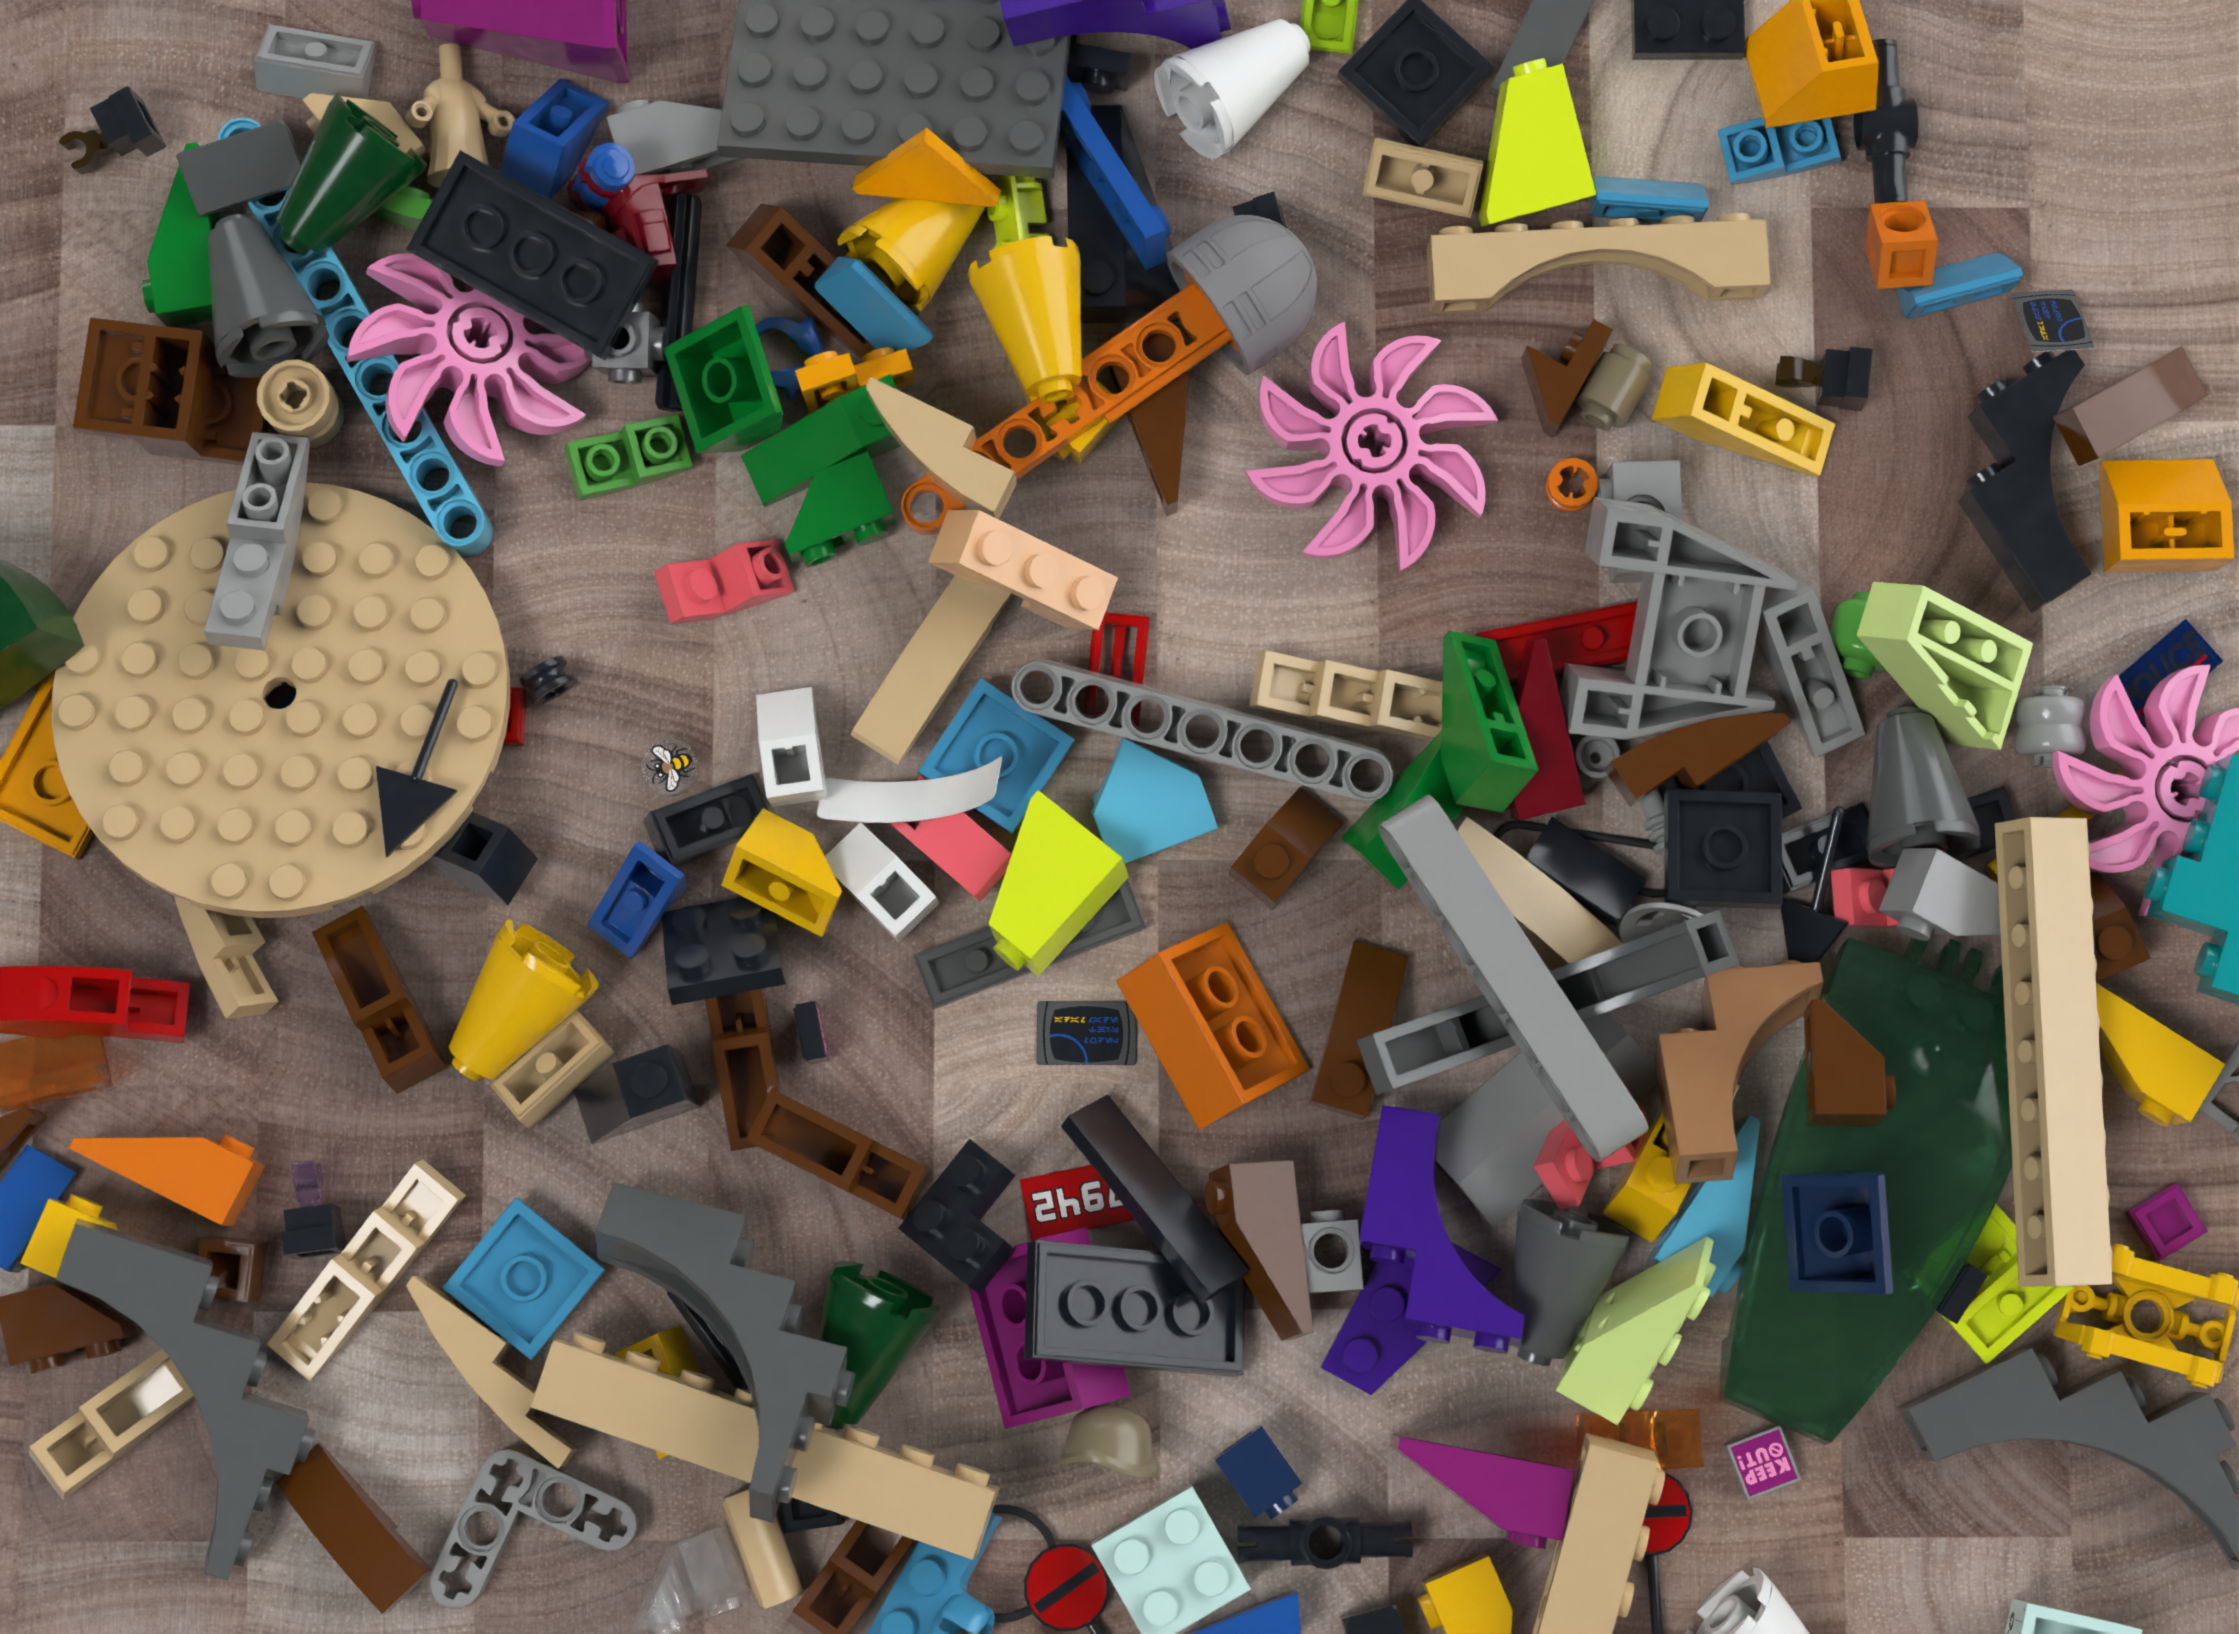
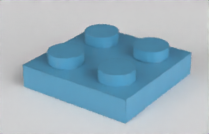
M980 678L918 773L927 780L957 775L987 765L1001 756L1002 762L994 798L972 810L1013 836L1023 822L1030 798L1038 790L1041 793L1043 792L1074 745L1075 739L1037 714L1022 709L1014 699Z
M516 1197L443 1286V1289L530 1360H535L607 1269L520 1198Z

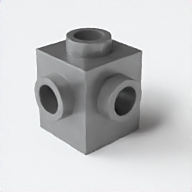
M637 303L622 331H628L630 341L625 348L617 349L616 340L606 360L584 349L586 359H592V367L604 375H608V382L642 383V376H657L658 361L666 360L663 348L668 346L666 327H661V320L650 312H644V304Z

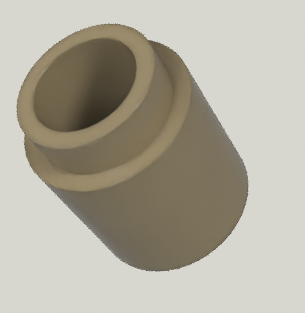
M1614 344L1610 352L1602 353L1576 398L1577 404L1583 409L1580 414L1581 417L1592 426L1604 431H1609L1612 426L1618 428L1625 427L1651 382V378L1648 375L1653 367L1651 361L1642 353L1623 344Z

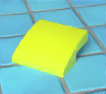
M1988 1196L1902 1271L1926 1300L1954 1256H1961L1988 1275L1957 1324L1941 1315L1986 1364L1992 1361L2073 1289L2072 1286L2019 1287L2016 1225L1994 1200Z

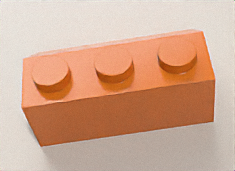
M1228 922L1157 953L1116 980L1130 1009L1136 1016L1199 1131L1311 1070Z

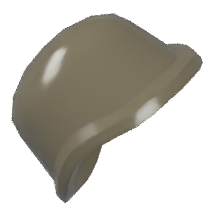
M1110 1405L1090 1407L1074 1416L1063 1453L1057 1457V1464L1074 1465L1080 1462H1093L1120 1474L1141 1478H1155L1158 1474V1462L1152 1452V1436L1149 1423L1141 1415L1127 1408Z

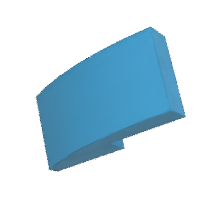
M1761 117L1717 130L1731 185L1787 176L1842 162L1831 118L1765 128L1763 118Z

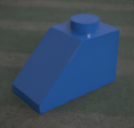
M560 78L513 122L500 172L540 195L551 199L572 178L607 111L609 101Z

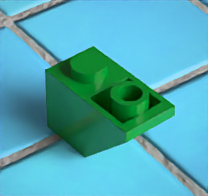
M868 451L815 473L785 543L793 566L802 562L805 563L806 567L823 564L837 555L836 548L855 540L858 546L871 544L889 534L887 527L896 524L893 509Z

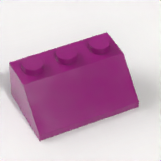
M1086 1227L1036 1239L1091 1245ZM1028 1242L1012 1246L1016 1250L980 1295L968 1286L1005 1429L1131 1396L1124 1368L1024 1360Z

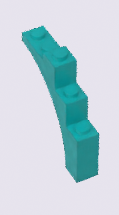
M2231 754L2218 760L2216 766L2209 765L2203 776L2199 797L2206 799L2200 819H2193L2190 823L2183 842V851L2189 853L2188 858L2177 855L2163 861L2161 867L2156 865L2148 878L2145 898L2151 900L2147 916L2212 937L2211 943L2205 942L2202 945L2196 959L2194 973L2201 976L2196 991L2239 1005V755Z

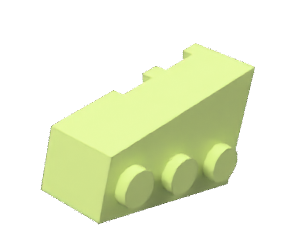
M1873 582L1856 636L1923 713L1933 717L1939 732L1951 745L2001 750L2033 643L1923 585Z

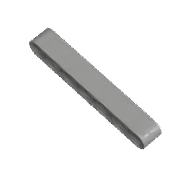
M1035 658L1026 661L1019 667L1012 680L1011 692L1015 702L1022 709L1034 714L1360 801L1380 799L1388 792L1392 784L1393 771L1388 758L1381 750L1370 745L1048 659ZM1038 670L1047 673L1052 678L1054 684L1053 694L1044 700H1034L1028 697L1022 687L1023 678L1028 672ZM1088 685L1101 687L1109 698L1107 709L1097 715H1089L1083 712L1077 703V694L1083 687ZM1143 700H1152L1162 708L1164 719L1156 728L1142 729L1133 722L1131 716L1133 706ZM1208 715L1217 722L1219 732L1214 740L1206 744H1198L1188 737L1186 725L1194 716ZM1254 729L1267 732L1273 739V747L1270 753L1259 759L1247 756L1240 746L1243 736ZM1309 744H1317L1328 753V761L1325 767L1315 773L1302 771L1295 762L1298 751L1303 746ZM1363 759H1373L1382 766V776L1379 782L1368 788L1356 785L1350 778L1353 766Z
M1425 795L1380 823L1378 830L1387 849L1586 1152L1596 1162H1601L1646 1133L1649 1129L1648 1124L1639 1106L1439 803L1432 796Z

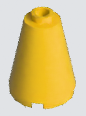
M894 198L849 225L838 238V246L847 243L850 251L845 257L860 259L918 316L930 304L986 206Z
M1052 236L1020 239L998 246L988 251L991 262L978 268L977 260L970 264L968 270L971 287L1026 393L1030 396L1039 397L1043 403L1058 402L1070 397L1073 394L1072 388L1079 385L1082 381L1080 253L1075 242L1068 238H1065L1066 247L1054 246Z
M507 919L495 936L449 1044V1050L454 1055L451 1061L452 1065L461 1074L473 1081L479 1082L482 1077L490 1080L496 1079L592 997L599 985L594 974L586 968L580 976L570 965L575 955L548 935L523 922L515 931L512 919Z

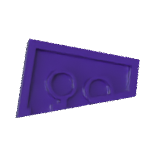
M1452 1243L1462 1262L1484 1287L1502 1270ZM1405 1258L1404 1265L1402 1266L1374 1263L1363 1284V1289L1359 1291L1319 1368L1372 1395L1427 1342L1416 1338V1329L1406 1328L1405 1323L1415 1259Z

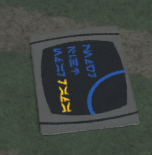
M2073 290L2015 292L2011 294L2032 352L2094 348Z
M1039 1001L1037 1003V1064L1135 1065L1136 1016L1127 1002Z

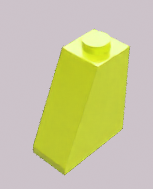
M1545 58L1526 62L1512 67L1515 77L1509 78L1500 84L1478 215L1481 227L1581 201L1597 195L1563 64L1547 68Z
M1039 790L1030 798L988 923L997 942L993 947L994 951L1015 970L1019 971L1025 965L1038 977L1129 878L1124 860L1119 854Z

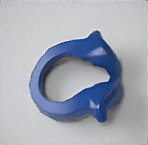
M767 317L755 325L759 337L769 330L784 331L792 341L798 343L800 350L809 354V357L824 351L823 343L815 328L814 317H809L803 322L784 317ZM799 365L793 368H784L770 372L775 388L784 390L787 399L791 401L795 399L796 393L801 390L795 370L805 366Z

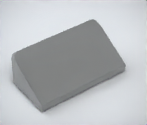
M269 24L254 58L256 87L262 92L303 99L310 93L334 96L339 94L342 97L367 99L377 53V42Z

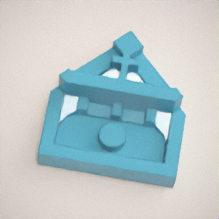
M1121 738L1115 750L1116 756L1099 791H1096L1092 798L1095 805L1091 813L1102 842L1123 858L1124 863L1219 829L1200 776L1196 771L1189 769L1187 764L1178 760H1172L1143 747L1134 740Z

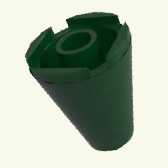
M336 94L325 110L276 217V221L283 227L278 236L291 248L304 256L310 250L323 254L418 178L426 169L427 164L412 148L407 153L398 148L400 143L396 140L398 136L384 124L349 99L345 102L339 94Z
M838 1261L834 1263L830 1271L817 1340L847 1347V1371L855 1372L849 1402L846 1407L837 1405L831 1425L828 1426L834 1429H843L845 1424L855 1425L860 1422L933 1325L940 1311L939 1306L930 1307L933 1298L913 1284L883 1270L879 1271L877 1277L860 1275L864 1264L853 1261Z

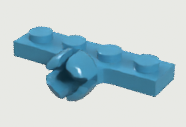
M992 1512L979 1553L973 1560L918 1541L867 1634H959L962 1628L972 1634H992L995 1625L993 1610L972 1597L967 1590V1585L971 1574L1003 1518Z

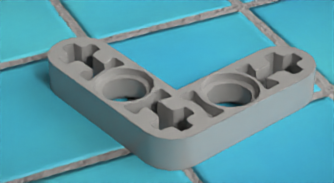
M516 1449L497 1451L487 1458L479 1471L432 1570L429 1580L430 1591L438 1603L452 1609L466 1607L478 1600L491 1577L521 1512L605 1551L620 1550L632 1543L638 1534L640 1526L639 1515L634 1506L626 1500L523 1451ZM511 1459L518 1463L516 1473L522 1476L523 1480L521 1485H509L501 1499L502 1502L512 1503V1507L509 1513H507L498 1504L480 1501L479 1497L483 1490L489 1496L495 1495L501 1478L494 1474V1469L496 1465H508ZM555 1483L567 1484L576 1494L575 1508L567 1516H555L545 1506V1493ZM588 1494L598 1499L591 1510L602 1515L611 1514L615 1508L623 1512L620 1522L627 1526L625 1535L617 1533L610 1540H606L602 1537L604 1526L591 1519L585 1520L584 1530L575 1526V1522L586 1510ZM480 1511L492 1514L498 1522V1535L489 1545L476 1544L468 1535V1522L472 1515ZM458 1543L467 1552L486 1556L487 1560L484 1566L476 1560L471 1562L465 1575V1579L472 1584L471 1591L463 1590L458 1592L455 1597H452L448 1594L450 1583L444 1580L443 1577L445 1572L452 1573L457 1571L466 1556L454 1553Z

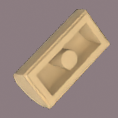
M1375 138L1362 195L1471 218L1484 161Z
M576 1010L526 1052L490 1086L516 1118L531 1130L615 1053V1050L592 1024Z
M749 1489L724 1498L721 1505L758 1607L765 1610L804 1594L776 1515L773 1523L750 1517Z

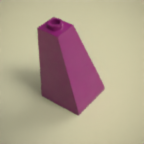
M411 0L414 18L421 19L429 36L432 38L616 83H629L627 0Z

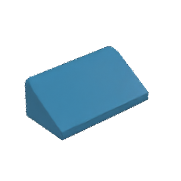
M1594 176L1593 178L1597 194L1591 197L1590 215H1593V217L1611 219L1635 218L1639 221L1661 222L1662 219L1670 216L1688 215L1693 216L1695 222H1701L1708 210L1709 200L1704 186L1701 184Z
M1992 253L1936 268L1934 270L1933 286L1896 288L1904 317L1913 319L2010 293L2023 277L2021 267L2004 254Z
M839 256L815 283L816 291L875 349L893 347L894 352L906 348L907 353L929 343L934 337L932 335L933 332L860 259Z

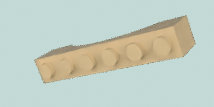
M1728 213L1718 216L1716 222H1695L1693 216L1677 215L1661 220V224L1639 225V220L1635 218L1613 219L1606 222V227L1584 228V223L1580 221H1561L1550 225L1548 230H1528V225L1510 223L1497 226L1495 232L1473 233V229L1468 226L1446 227L1439 231V235H1431L1427 247L1430 313L1433 315L1486 312L1507 293L1535 277L1561 268L1587 264L1627 265L1655 272L1684 285L1705 301L1762 299L1771 285L1766 219L1750 220V215L1747 213Z

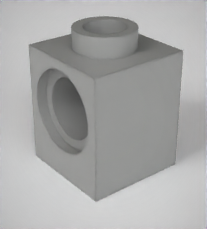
M1344 1210L1309 1212L1310 1223L1301 1224L1309 1294L1362 1290L1363 1278L1358 1220H1344ZM1323 1235H1334L1345 1246V1258L1336 1268H1326L1315 1259L1314 1245Z

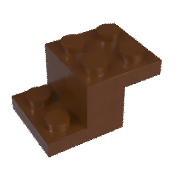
M90 317L73 429L83 434L132 439L138 442L151 455L243 466L252 432H267L268 421L262 416L257 404V388L262 377L239 378L229 375L226 365H223L221 368L215 355V345L203 331Z

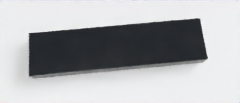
M1108 1094L1066 1118L1061 1125L1062 1129L1202 1304L1244 1278L1249 1269Z

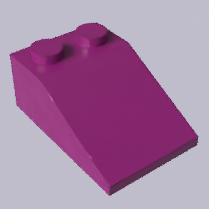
M1398 1435L1391 1436L1390 1446L1490 1523L1503 1530H1507L1505 1540L1541 1549H1546L1547 1538L1563 1540L1574 1470L1557 1465Z

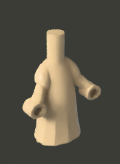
M453 43L443 44L439 47L441 78L433 80L424 90L423 99L416 101L405 114L406 123L415 128L425 127L431 119L430 165L427 182L437 188H440L460 150L489 166L480 118L488 123L489 133L497 137H506L515 121L514 116L510 112L499 110L486 103V98L482 92L463 80L461 47Z

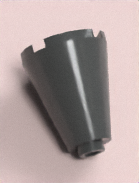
M242 214L229 215L220 219L207 237L214 345L218 364L221 368L223 365H226L229 375L234 377L259 378L273 365L292 359L300 354L305 362L313 359L326 347L329 338L326 323L262 223L257 219L247 218V216Z
M1910 706L1889 711L1886 715L1887 718L1878 723L1876 729L1866 840L1869 861L1872 865L1884 869L1896 868L1903 848H1937L1956 860L1964 859L1975 853L1980 848L1981 830L1933 717L1921 713V710L1917 707Z
M1524 1199L1520 1210L1517 1211L1511 1303L1512 1309L1525 1315L1522 1346L1518 1347L1517 1356L1534 1364L1550 1366L1552 1359H1564L1626 1252L1629 1246L1630 1232L1617 1223L1589 1212L1586 1218L1569 1212L1570 1208L1559 1210L1554 1202Z

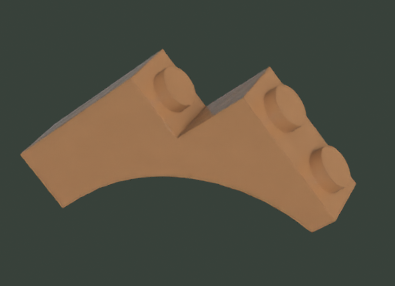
M1787 960L1773 966L1748 968L1736 965L1708 975L1704 980L1701 997L1706 1031L1682 1028L1670 1034H1659L1655 1069L1675 1184L1733 1179L1738 1155L1732 1112L1733 1094L1745 1067L1768 1039L1785 1026L1804 1017V1011L1811 1000H1820L1824 983L1820 962L1801 963L1795 960Z

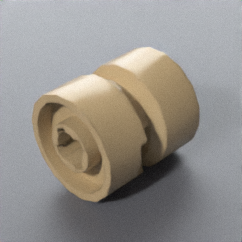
M285 360L273 365L262 376L257 388V404L262 416L280 435L308 438L310 448H316L328 443L339 432L344 421V404L339 392L313 364L302 360Z

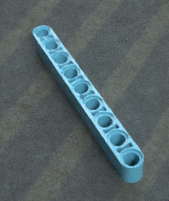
M236 118L230 120L221 128L217 140L261 126L250 118ZM285 197L283 201L275 206L262 205L263 198L248 202L256 219L262 223L323 317L329 333L328 345L436 534L447 546L455 549L460 556L472 557L481 554L488 548L492 540L493 528L490 519L425 406H423L416 421L422 423V431L419 437L410 443H400L396 439L397 435L393 431L386 414L385 402L387 393L377 396L369 392L373 379L378 375H394V372L400 365L396 355L347 362L348 348L343 346L345 334L350 329L358 327L372 313L334 247L331 246L323 254L310 250L306 256L300 253L289 252L290 246L278 236L283 227L276 221ZM328 280L340 281V289L336 296L326 301L316 299V291L322 283ZM436 468L449 470V480L443 488L436 491L424 489V479L431 470ZM464 515L476 517V528L469 537L464 539L451 537V526L457 518Z

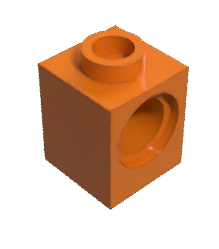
M1925 200L1869 204L1865 253L1876 288L1933 286L1938 238Z

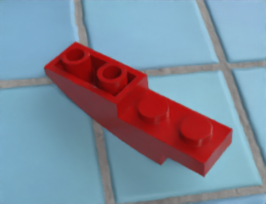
M74 966L0 967V1033L67 1039L68 1033L184 1043L190 982L132 977V970Z

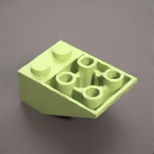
M1706 1236L1601 1294L1566 1354L1555 1391L1616 1425L1619 1424L1629 1407L1638 1411L1652 1388L1654 1380L1650 1379L1657 1364L1660 1363L1666 1366L1673 1357L1682 1338V1335L1678 1332L1686 1317L1694 1321L1708 1299L1710 1289L1707 1288V1285L1716 1269V1265L1709 1262L1714 1240Z

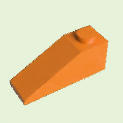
M223 1134L220 1142L203 1137L73 1138L68 1147L84 1157L219 1225L234 1227L265 1167L264 1164L251 1158L255 1150L254 1147L227 1134Z

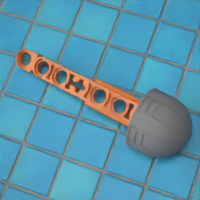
M1230 216L1207 225L1166 253L1168 267L1180 292L1082 358V381L1079 385L1072 388L1073 394L1064 399V402L1068 405L1076 401L1080 404L1076 409L1078 420L1075 423L1070 424L1065 418L1058 420L1049 427L1050 433L1055 438L1046 442L1041 426L1032 417L1040 413L1045 424L1057 414L1056 402L1043 403L1038 397L978 438L971 451L1013 470L1017 480L1104 419L1111 424L1219 348L1242 373L1250 375L1292 345L1302 334L1311 318L1316 300L1317 276L1307 249L1286 227L1260 216ZM1176 318L1180 320L1184 334L1194 341L1188 346L1185 345L1180 330L1171 323ZM1154 334L1169 336L1176 346L1174 354L1164 362H1154L1148 359L1143 352V345L1149 336ZM1116 365L1122 367L1127 372L1129 383L1122 392L1108 394L1098 387L1096 382L1098 373L1107 366ZM1016 429L1030 431L1036 438L1035 450L1025 458L1012 457L1004 449L1006 436ZM927 474L914 482L904 492L901 499V511L907 525L914 532L922 535H935L939 533L948 510H967L964 504L938 486ZM924 493H932L942 500L943 511L935 521L923 523L912 516L911 506L917 496Z

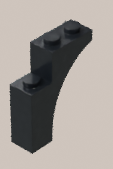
M2066 350L2058 356L2053 351H2045L2022 367L2027 375L2009 385L2006 379L2002 378L1976 396L1980 404L1967 417L2002 470L2000 471L1996 463H1993L1966 481L1971 490L1958 503L2031 613L2072 589L2092 574L2075 549L2062 523L2054 498L2050 470L2051 441L2055 425L2053 416L2058 414L2069 387L2085 366L2075 350Z

